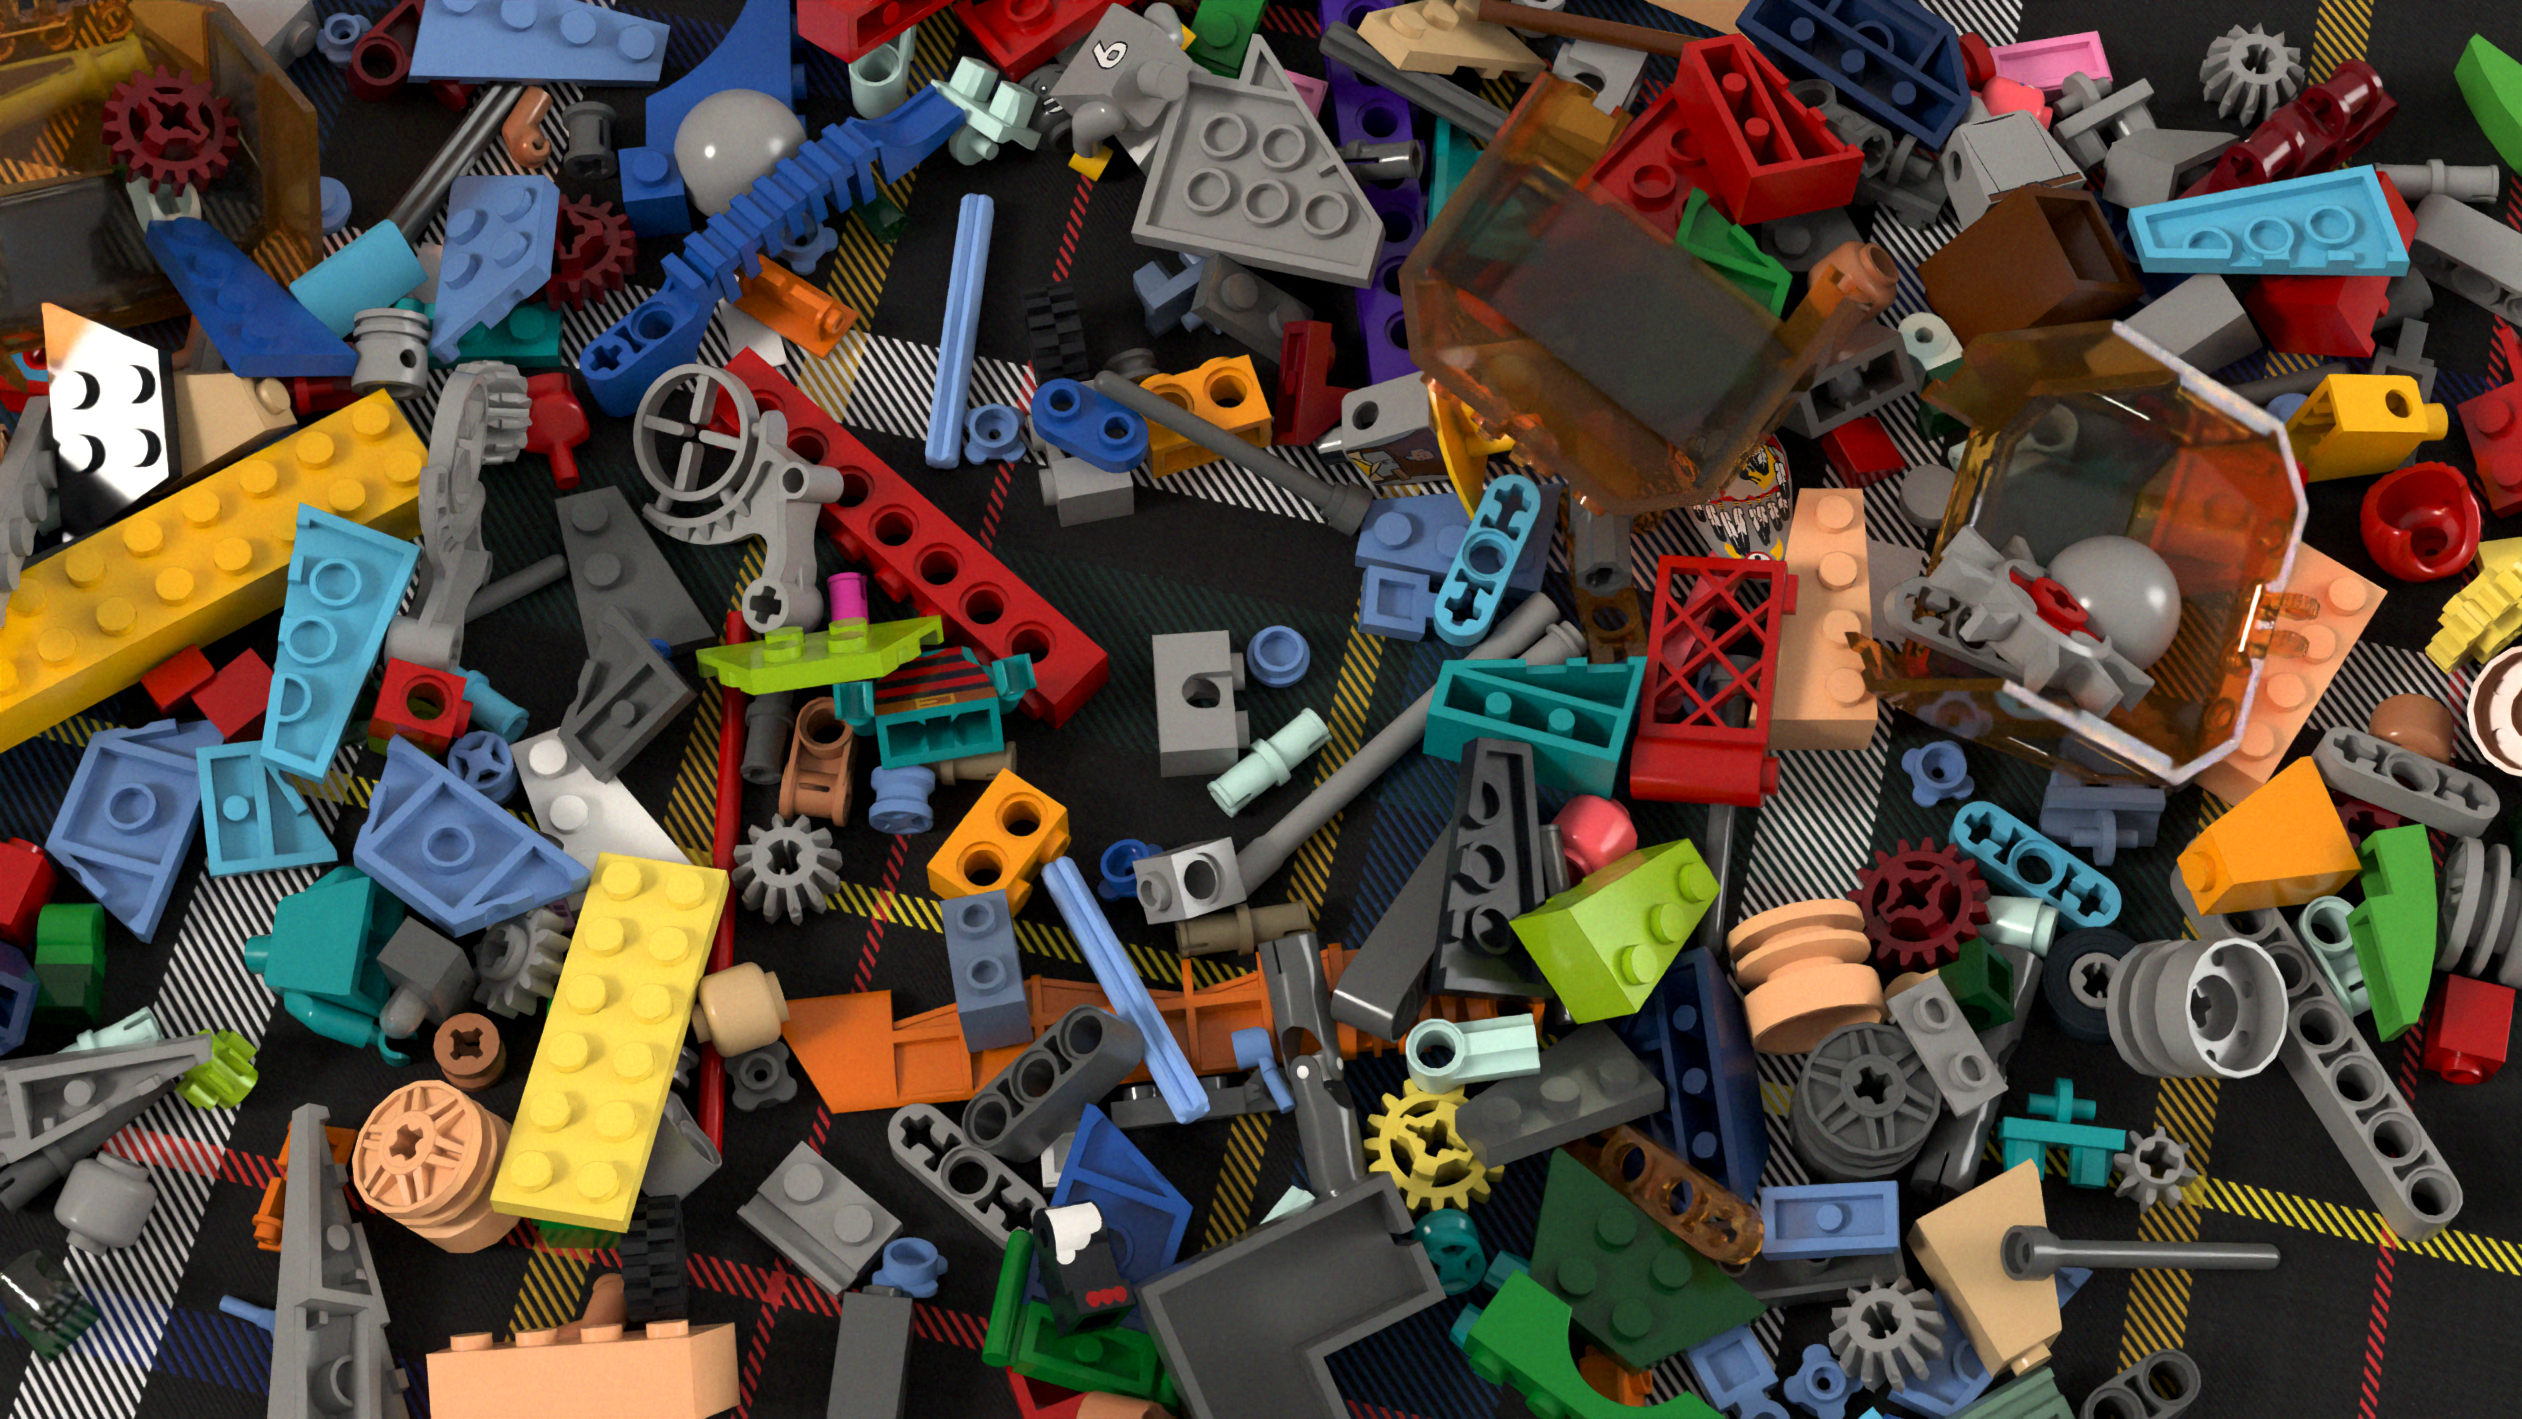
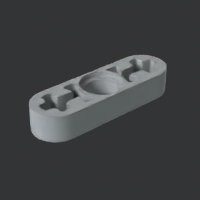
M1920 576L1905 580L1894 585L1888 591L1884 600L1883 612L1887 624L1895 633L2004 679L2024 685V673L2013 667L1999 654L1997 658V652L1987 642L1980 649H1973L1963 642L1958 633L1959 625L1962 618L1967 613H1971V608L1930 586L1928 577ZM1920 593L1922 595L1920 605L1927 610L1941 613L1949 610L1950 605H1952V608L1946 614L1943 621L1933 616H1925L1912 621V609L1904 605L1905 599Z
M2337 726L2329 729L2311 755L2323 783L2329 787L2456 837L2468 836L2477 838L2481 836L2500 809V801L2496 792L2482 779L2350 727ZM2392 774L2408 779L2416 786L2418 791H2412L2403 787L2392 777Z
M914 1103L901 1108L892 1117L888 1127V1139L895 1159L1002 1249L1006 1250L1011 1233L1006 1231L1008 1226L1006 1214L992 1202L998 1193L1000 1185L1004 1184L1008 1187L1001 1191L1002 1202L1013 1211L1020 1213L1026 1207L1032 1209L1030 1213L1032 1225L1036 1210L1047 1207L1044 1198L991 1153L971 1146L965 1139L962 1129L935 1107L923 1103ZM927 1124L931 1126V1140L945 1154L936 1172L930 1170L937 1165L935 1154L927 1147L918 1143L911 1149L907 1148L908 1139L905 1130L908 1127L912 1126L920 1131ZM952 1143L957 1145V1147L948 1151ZM962 1163H978L987 1171V1183L980 1191L974 1194H962L950 1185L949 1179L952 1171ZM990 1204L987 1213L984 1214L980 1211ZM1018 1226V1227L1015 1228L1013 1231L1018 1230V1229H1024V1228Z

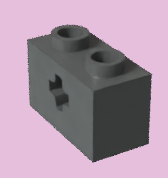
M1868 319L1762 368L1778 423L1810 439L1825 434L1918 389L1902 333Z

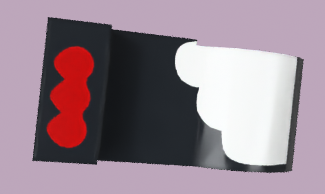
M1088 1199L1036 1210L1033 1216L1032 1228L1034 1244L1039 1259L1038 1267L1059 1338L1116 1328L1135 1307L1137 1302L1129 1279H1120L1108 1243L1107 1227L1100 1207L1095 1201Z

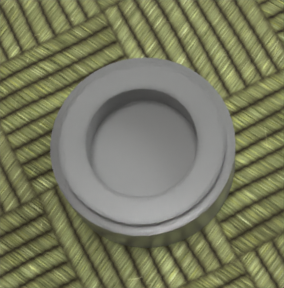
M1937 464L1920 465L1912 469L1904 478L1899 492V507L1905 518L1918 527L1925 529L1942 528L1950 524L1958 515L1964 498V490L1960 479L1950 469Z

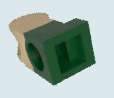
M1982 936L1959 945L1958 961L1925 974L1917 972L1904 973L1895 978L1887 986L1883 994L1886 1003L1888 999L1938 974L1975 1034L2015 1020L2013 964ZM1887 1007L1888 1016H1887L1886 1020L1888 1021V1019H1889L1890 1017H1892L1893 1015H1892V1013L1890 1012L1889 1008Z

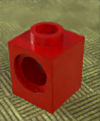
M390 657L382 678L367 735L390 741L395 734H398L420 750L443 756L451 737L463 739L469 722L473 702L462 699L467 678ZM415 697L427 698L437 706L440 716L432 720L419 719L409 711L407 701Z
M2449 974L2432 996L2422 1068L2441 1072V1076L2445 1080L2456 1084L2475 1085L2480 1082L2488 1083L2505 1063L2516 989Z

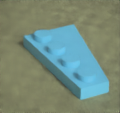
M299 502L296 521L297 530L293 554H291L287 579L288 588L284 613L280 623L278 652L274 675H272L260 758L264 764L324 785L385 643L390 623L398 613L422 557V549L420 546Z

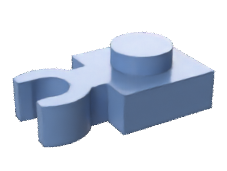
M1368 565L1363 573L1358 632L1419 642L1425 634V626H1428L1438 635L1433 621L1435 601L1438 594L1429 592L1430 575ZM1468 590L1460 607L1461 609H1465L1471 601L1472 593ZM1452 619V623L1457 626H1462L1464 623L1463 621Z
M1742 1325L1712 1338L1708 1345L1684 1354L1683 1358L1710 1407L1721 1415L1734 1409L1739 1419H1790L1788 1412L1783 1406L1775 1401L1767 1400L1764 1394L1776 1388L1779 1380L1749 1327L1745 1328Z

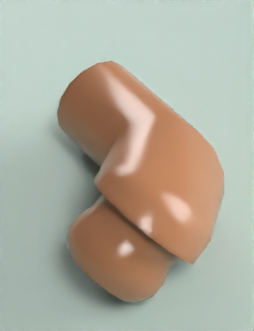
M528 86L502 127V136L512 159L525 168L533 169L542 167L547 162L552 151L550 139H545L539 125L552 106L553 99L547 92L536 86Z

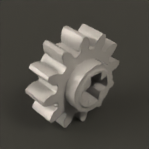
M541 906L503 920V922L487 926V932L480 944L473 948L477 963L473 972L480 984L475 991L474 1000L487 1005L488 1010L514 1020L519 1011L530 1016L534 1015L537 1007L536 998L544 996L552 999L554 996L553 986L562 973L564 966L563 952L570 947L572 941L560 935L565 927L566 919L552 913L551 909Z

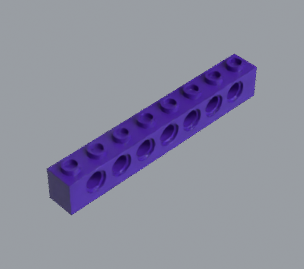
M1317 0L1321 39L1333 21H1340L1357 31L1368 12L1404 5V0ZM1323 54L1326 79L1330 86L1329 102L1335 147L1346 146L1348 141L1352 139H1365L1368 144L1407 142V140L1413 139L1411 124H1419L1418 105L1381 85L1368 86L1363 84L1372 80ZM1373 132H1382L1388 134L1389 136L1377 138L1369 134ZM1416 139L1419 142L1423 153L1422 175H1426L1427 161L1425 143L1423 139ZM1379 161L1365 162V163H1361V162H1356V163H1344V164H1345V165H1353V164H1357V165H1361V164H1374V163H1379ZM1400 178L1372 181L1369 187L1361 188V190L1383 222L1386 236H1399L1404 241L1392 243L1384 240L1371 289L1354 287L1367 387L1427 369L1433 375L1447 373L1457 378L1454 351H1443L1441 334L1449 333L1446 297H1435L1433 283L1434 280H1441L1442 277L1440 249L1438 245L1426 243L1429 191L1421 192L1419 179ZM1387 183L1392 184L1397 188L1392 190H1383L1376 187V185ZM1404 288L1411 291L1412 294L1397 296L1390 293L1389 290ZM1410 341L1418 344L1420 347L1414 350H1405L1395 344Z

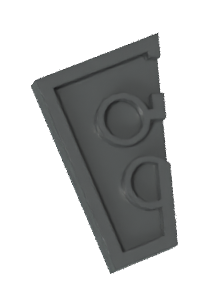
M616 485L555 499L591 661L595 658L607 625L601 622L603 615L612 604L622 609L648 639H661L668 642L671 648V657L695 652L698 649L719 646L715 633Z
M1604 1020L1588 1022L1539 1054L1540 1074L1501 1079L1456 1109L1455 1132L1482 1165L1489 1170L1664 1109L1665 1088Z

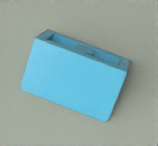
M384 219L289 285V291L298 302L339 338L343 339L356 328L354 326V315L357 312L373 308H388L429 278L396 224L389 219Z

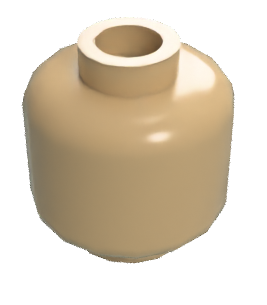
M746 962L701 978L697 991L698 1003H695L690 1018L698 1044L711 1040L716 1052L725 1058L774 1043L781 1035L780 1023L790 1020L786 1002L775 972L771 971L764 974L762 969L753 962Z

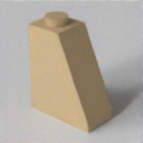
M231 369L173 372L182 477L162 492L151 493L149 496L152 497L183 490L298 424L290 409V397L284 385L275 377H236Z
M2031 1158L1917 1219L1906 1238L1913 1253L1992 1379L2010 1369L2013 1370L2017 1377H2020L2047 1362L2052 1357L2048 1348L2051 1347L2062 1331L2054 1274H2051L2044 1281H2015L2008 1277L2001 1263V1242L2005 1232L2014 1225H2040L2047 1228L2039 1170Z

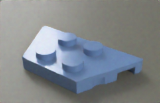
M546 175L457 176L451 183L430 351L445 365L453 362L461 355L457 347L458 339L479 321H482L489 329H492L510 313L518 302L531 296L550 280L560 189Z
M173 718L149 722L146 726L139 729L120 727L93 732L45 844V849L64 870L130 932L145 943H151L203 816L196 748L227 744L223 735L209 719L178 724L176 719Z
M395 734L390 739L387 747L388 759L380 783L375 784L369 802L370 813L367 822L361 826L353 850L354 866L373 877L376 882L454 938L584 891L589 886L590 870L400 735Z

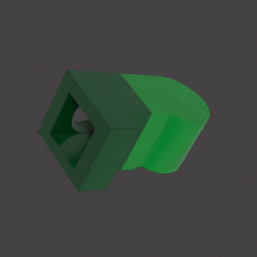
M46 903L41 909L37 927V951L34 964V973L41 983L31 1018L39 1028H99L107 957L104 954L106 919L104 909L99 903Z

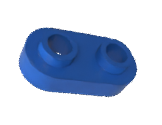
M1061 378L1051 380L1043 384L1035 392L1031 402L1032 423L1037 434L1048 443L1110 473L1131 471L1138 467L1146 458L1149 449L1148 427L1139 413L1072 379ZM1060 401H1067L1073 405L1067 411H1057L1052 408L1055 403ZM1115 428L1123 429L1128 433L1121 439H1112L1106 435Z

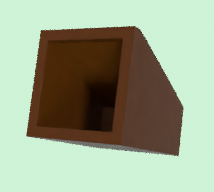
M2021 185L1916 268L1926 287L1925 297L1929 305L1948 325L1976 372L2004 373L2124 308L2145 294L2092 192L2084 190Z

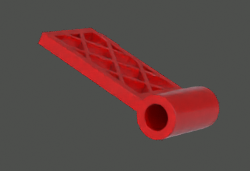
M1659 554L1638 735L1633 743L1630 763V792L1633 800L1763 808L1766 796H1777L1780 782L1779 757L1769 756V742L1783 615H1796L1800 582L1799 575L1788 574L1787 561ZM1673 574L1701 576L1712 590L1684 611L1671 596ZM1714 576L1727 578L1719 582ZM1747 578L1772 579L1770 598L1750 614L1729 593ZM1721 599L1740 619V622L1716 641L1712 642L1694 620ZM1670 609L1676 615V618L1667 624ZM1767 617V626L1765 633L1759 627L1758 623H1760L1763 619ZM1686 627L1705 649L1677 671L1663 655L1666 642ZM1750 631L1764 646L1763 658L1741 674L1722 652ZM1715 659L1734 681L1708 702H1705L1687 680ZM1663 668L1670 677L1660 684ZM1761 676L1758 693L1751 684ZM1678 687L1698 708L1680 724L1655 723L1657 704ZM1744 691L1757 706L1755 729L1727 727L1715 712L1740 692ZM1708 719L1713 726H1702L1700 724Z

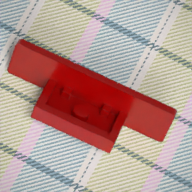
M2510 325L2498 330L2515 381L2457 405L2492 511L2500 520L2522 511V339Z

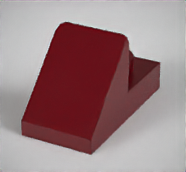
M1313 320L1284 323L1271 445L1308 446L1342 417V399L1347 393L1355 390L1326 386V376L1330 373L1335 360V344L1331 339L1332 323Z

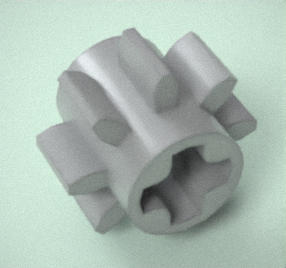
M2162 1126L2158 1127L2153 1136L2144 1140L2138 1133L2132 1130L2125 1138L2124 1149L2128 1154L2117 1153L2113 1156L2111 1170L2121 1173V1185L2115 1192V1195L2117 1197L2128 1195L2133 1200L2139 1202L2140 1212L2143 1214L2147 1213L2153 1203L2161 1199L2170 1209L2176 1208L2183 1198L2177 1186H2190L2197 1177L2195 1170L2184 1167V1155L2190 1148L2188 1142L2177 1145L2173 1140L2165 1137V1129ZM2145 1161L2155 1164L2154 1173L2161 1177L2160 1179L2150 1176L2151 1168L2148 1164L2144 1163Z

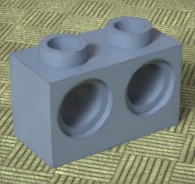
M1005 889L940 901L957 1009L968 1052L973 1053L1034 1041L1015 930Z

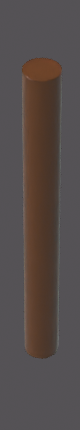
M1481 0L1477 19L1480 22L1679 59L1681 58L1684 43L1705 39L1500 0Z

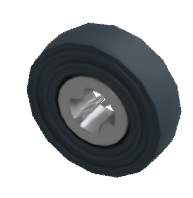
M2095 926L2073 930L2052 944L2047 956L2042 960L2044 967L2036 992L2041 1011L2055 1029L2074 1041L2093 1045L2113 1042L2106 1014L2107 998H2103L2101 991L2097 993L2096 997H2092L2083 990L2087 982L2084 974L2089 973L2090 980H2094L2095 976L2099 974L2109 982L2120 959L2138 945L2135 941L2119 931ZM2109 983L2104 991L2106 995L2108 994Z

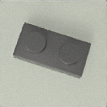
M1218 253L1205 260L1190 312L1280 365L1284 323L1312 320L1315 310L1225 255Z

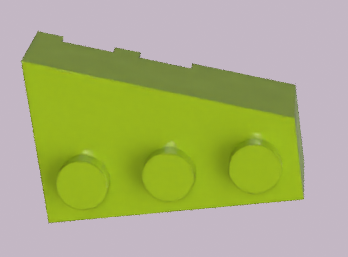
M1689 838L1631 851L1617 861L1583 878V882L1576 887L1547 899L1545 905L1533 912L1522 914L1509 921V924L1577 1024L1637 1013L1722 889Z

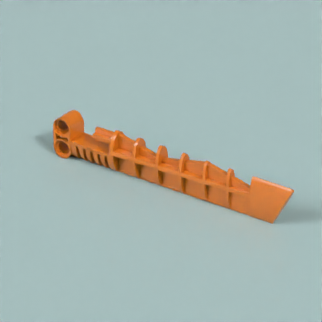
M1341 943L1327 944L1328 949L1320 951L1331 1001L1340 977L1360 949L1342 951ZM1259 951L1256 952L1258 969L1256 972L1194 991L1191 958L1181 959L1184 992L1147 989L1195 1076L1250 1071L1260 1067L1257 1066L1239 1071L1231 1033L1252 1027H1262L1267 1031L1275 1062L1278 1068L1285 1067ZM1041 974L1031 975V979L1024 981L1034 1041L969 1053L958 1014L957 1003L894 1022L891 990L785 1000L790 1020L780 1024L781 1036L830 1111L836 1114L904 1107L914 1103L933 1104L971 1100L1061 1017L1077 1005L1091 1004L1115 1015L1117 1013L1102 986L1098 983L1041 978ZM1431 995L1404 1036L1396 1043H1391L1341 1022H1335L1343 1061L1356 1060L1357 1052L1372 1051L1374 1057H1382L1383 1049L1397 1048L1398 1054L1404 1055L1406 1054V1040L1411 1030L1422 1021L1434 1018L1444 1019L1451 1023L1499 1018L1498 1012L1504 1007L1511 1005L1520 1006L1529 1013H1532L1538 1043L1543 1030L1545 1002L1538 1005ZM1305 1029L1300 1043V1054L1314 1055L1315 1052L1322 1050V1046L1313 1033ZM1431 1046L1427 1047L1423 1052H1431ZM1142 1057L1136 1068L1119 1084L1154 1081Z

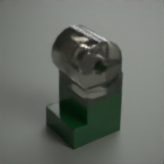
M32 1250L21 1255L0 1274V1300L10 1309L4 1317L49 1364L102 1317L80 1291L40 1250Z

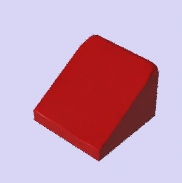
M1876 416L1854 419L1825 433L1821 445L1847 488L1864 489L1906 468L1905 462Z
M193 643L142 676L140 681L166 720L192 703V691L217 674L209 661Z

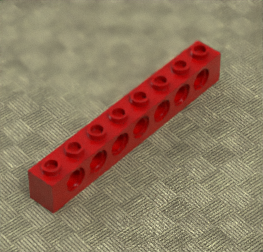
M745 347L722 368L736 375L749 388L757 403L760 419L765 411L779 410L783 413L788 426V448L804 459H817L820 461L817 465L833 467L842 475L844 487L840 498L834 503L821 505L816 523L830 534L829 540L843 558L852 564H856L860 560L875 573L874 579L888 597L898 603L905 599L920 612L919 618L941 615L944 642L950 638L958 646L970 648L980 665H987L993 668V661L1019 655L1030 650L1040 651L1046 655L1042 661L1032 664L1037 688L1026 690L1017 707L1023 714L1034 721L1041 717L1057 731L1109 680L1108 654L750 347ZM719 383L710 424L697 425L700 431H716L740 438V419L737 407L730 393ZM850 496H858L865 499L855 507L838 505L841 500ZM895 534H902L910 538L907 542L898 546H889L882 543L884 539ZM937 573H949L955 576L952 581L944 585H934L927 582L929 577ZM984 611L995 612L1001 616L997 621L990 624H978L971 620L975 615Z

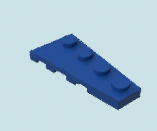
M178 217L174 221L149 220L144 242L236 377L354 376L359 354L208 221H201L193 217Z

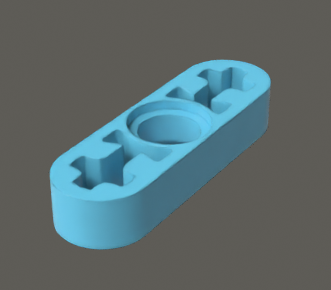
M1517 474L1498 477L1488 486L1435 601L1433 618L1435 630L1444 641L1451 645L1461 647L1473 645L1483 639L1490 628L1539 519L1541 496L1536 485L1528 478ZM1512 495L1522 498L1521 509L1524 511L1517 510L1513 514L1508 525L1507 534L1497 530L1502 512V504L1500 502L1507 503ZM1491 546L1498 549L1504 555L1506 563L1497 573L1482 574L1471 566L1469 561L1470 554L1479 547ZM1469 586L1478 591L1474 599L1472 616L1477 621L1466 619L1462 626H1457L1452 623L1453 612L1447 608L1458 610L1462 606L1467 595V587Z
M1985 801L1972 802L1962 807L1957 813L1949 832V845L1951 843L1957 845L1962 862L1973 858L1981 875L2015 897L2044 898V905L2059 908L2057 925L2069 933L2073 930L2095 926L2106 929L2112 927L2121 910L2122 901L2118 888L2107 877L1993 803ZM1983 823L1992 830L1989 838L1982 840L1977 845L1968 838L1971 830L1977 829ZM2010 839L2017 844L2010 851L2005 864H2002L1997 859L2002 849L2005 850ZM2025 856H2038L2049 864L2052 878L2043 884L2029 883L2020 876L2017 870V861ZM2064 876H2067L2072 881L2060 900H2057L2052 896L2058 890ZM2090 895L2095 896L2101 901L2097 909L2098 912H2092L2089 917L2082 915L2078 911L2081 901H2085Z

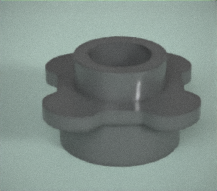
M775 1041L764 1046L762 1049L745 1052L725 1059V1070L734 1079L736 1090L732 1095V1100L736 1108L743 1112H752L756 1108H770L779 1102L787 1103L794 1098L797 1093V1083L795 1079L788 1075L786 1061L789 1058V1051L785 1044ZM759 1071H764L767 1073V1077L764 1081H757L755 1074Z

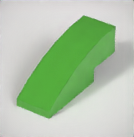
M2476 33L2469 40L2453 73L2467 105L2484 134L2509 166L2522 178V65Z
M2424 823L2374 831L2354 849L2363 868L2359 872V877L2366 900L2346 916V921L2381 1042L2395 1040L2418 1022L2429 988L2436 949L2437 895L2434 864Z

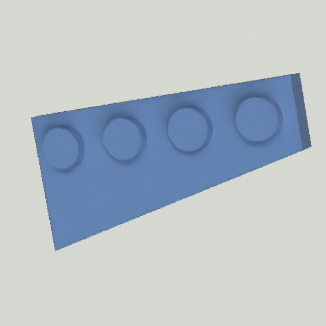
M425 0L407 82L429 83L430 80H459V84H485L486 81H520L521 85H546L547 82L577 83L578 86L655 88L660 78L670 25L577 0Z

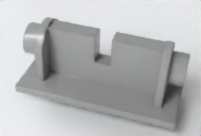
M1938 974L1886 1001L1887 1007L1893 1015L1888 1019L1891 1026L1896 1025L1910 1040L1942 1092L1941 1099L1944 1104L1941 1107L1944 1112L1951 1109L1956 1119L1959 1120L1978 1109L1981 1104L2009 1089Z

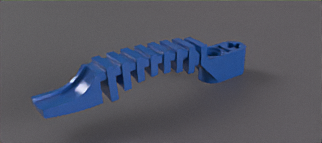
M930 83L896 110L885 116L871 120H861L850 116L839 127L834 123L821 130L823 137L821 140L814 143L809 139L798 147L800 155L795 159L791 160L786 156L776 163L775 168L777 172L770 178L763 174L752 182L754 190L745 197L740 192L729 201L731 209L724 215L716 212L708 218L706 222L709 228L701 235L694 231L683 239L686 249L681 259L672 252L660 261L667 276L663 287L590 342L582 351L579 358V367L600 410L612 417H624L637 412L644 394L658 377L674 367L696 363L698 358L697 349L716 307L715 303L724 297L732 304L743 296L734 276V269L739 267L750 280L763 272L756 251L762 247L771 258H774L784 250L778 232L784 229L793 240L804 234L806 230L801 217L803 212L816 225L827 219L829 215L824 196L840 213L853 205L849 189L864 205L876 199L877 196L869 163L875 159L878 160L882 181L889 186L929 156L966 122L964 110L959 106L955 107Z

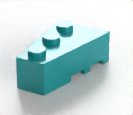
M1630 656L1627 658V663L1588 664L1587 657L1566 658L1565 665H1526V658L1444 660L1427 712L1423 753L1461 763L1463 744L1476 737L1531 743L1535 783L1580 795H1597L1610 801L1640 699L1648 656Z

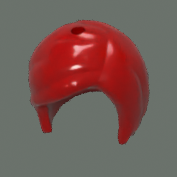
M2428 461L2417 463L2412 467L2395 470L2390 474H2385L2380 480L2370 486L2363 497L2360 512V532L2363 543L2371 558L2394 578L2410 583L2438 581L2461 572L2472 561L2480 542V508L2468 486L2467 479L2455 466H2448L2443 461L2438 463Z

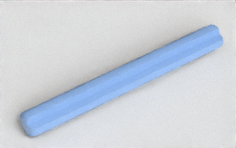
M969 193L961 199L925 448L926 463L934 469L952 470L959 464L964 416L967 408L994 217L993 199L985 194L976 195Z
M1061 856L1054 862L1046 863L1041 869L1046 889L1117 1015L1133 1022L1141 1030L1144 1038L1142 1059L1176 1120L1181 1124H1190L1197 1118L1204 1117L1210 1110L1205 1091L1074 861L1069 857Z

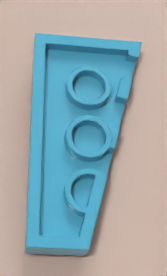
M2372 164L2130 208L2128 213L2127 226L2143 272L2406 277L2410 264V259Z

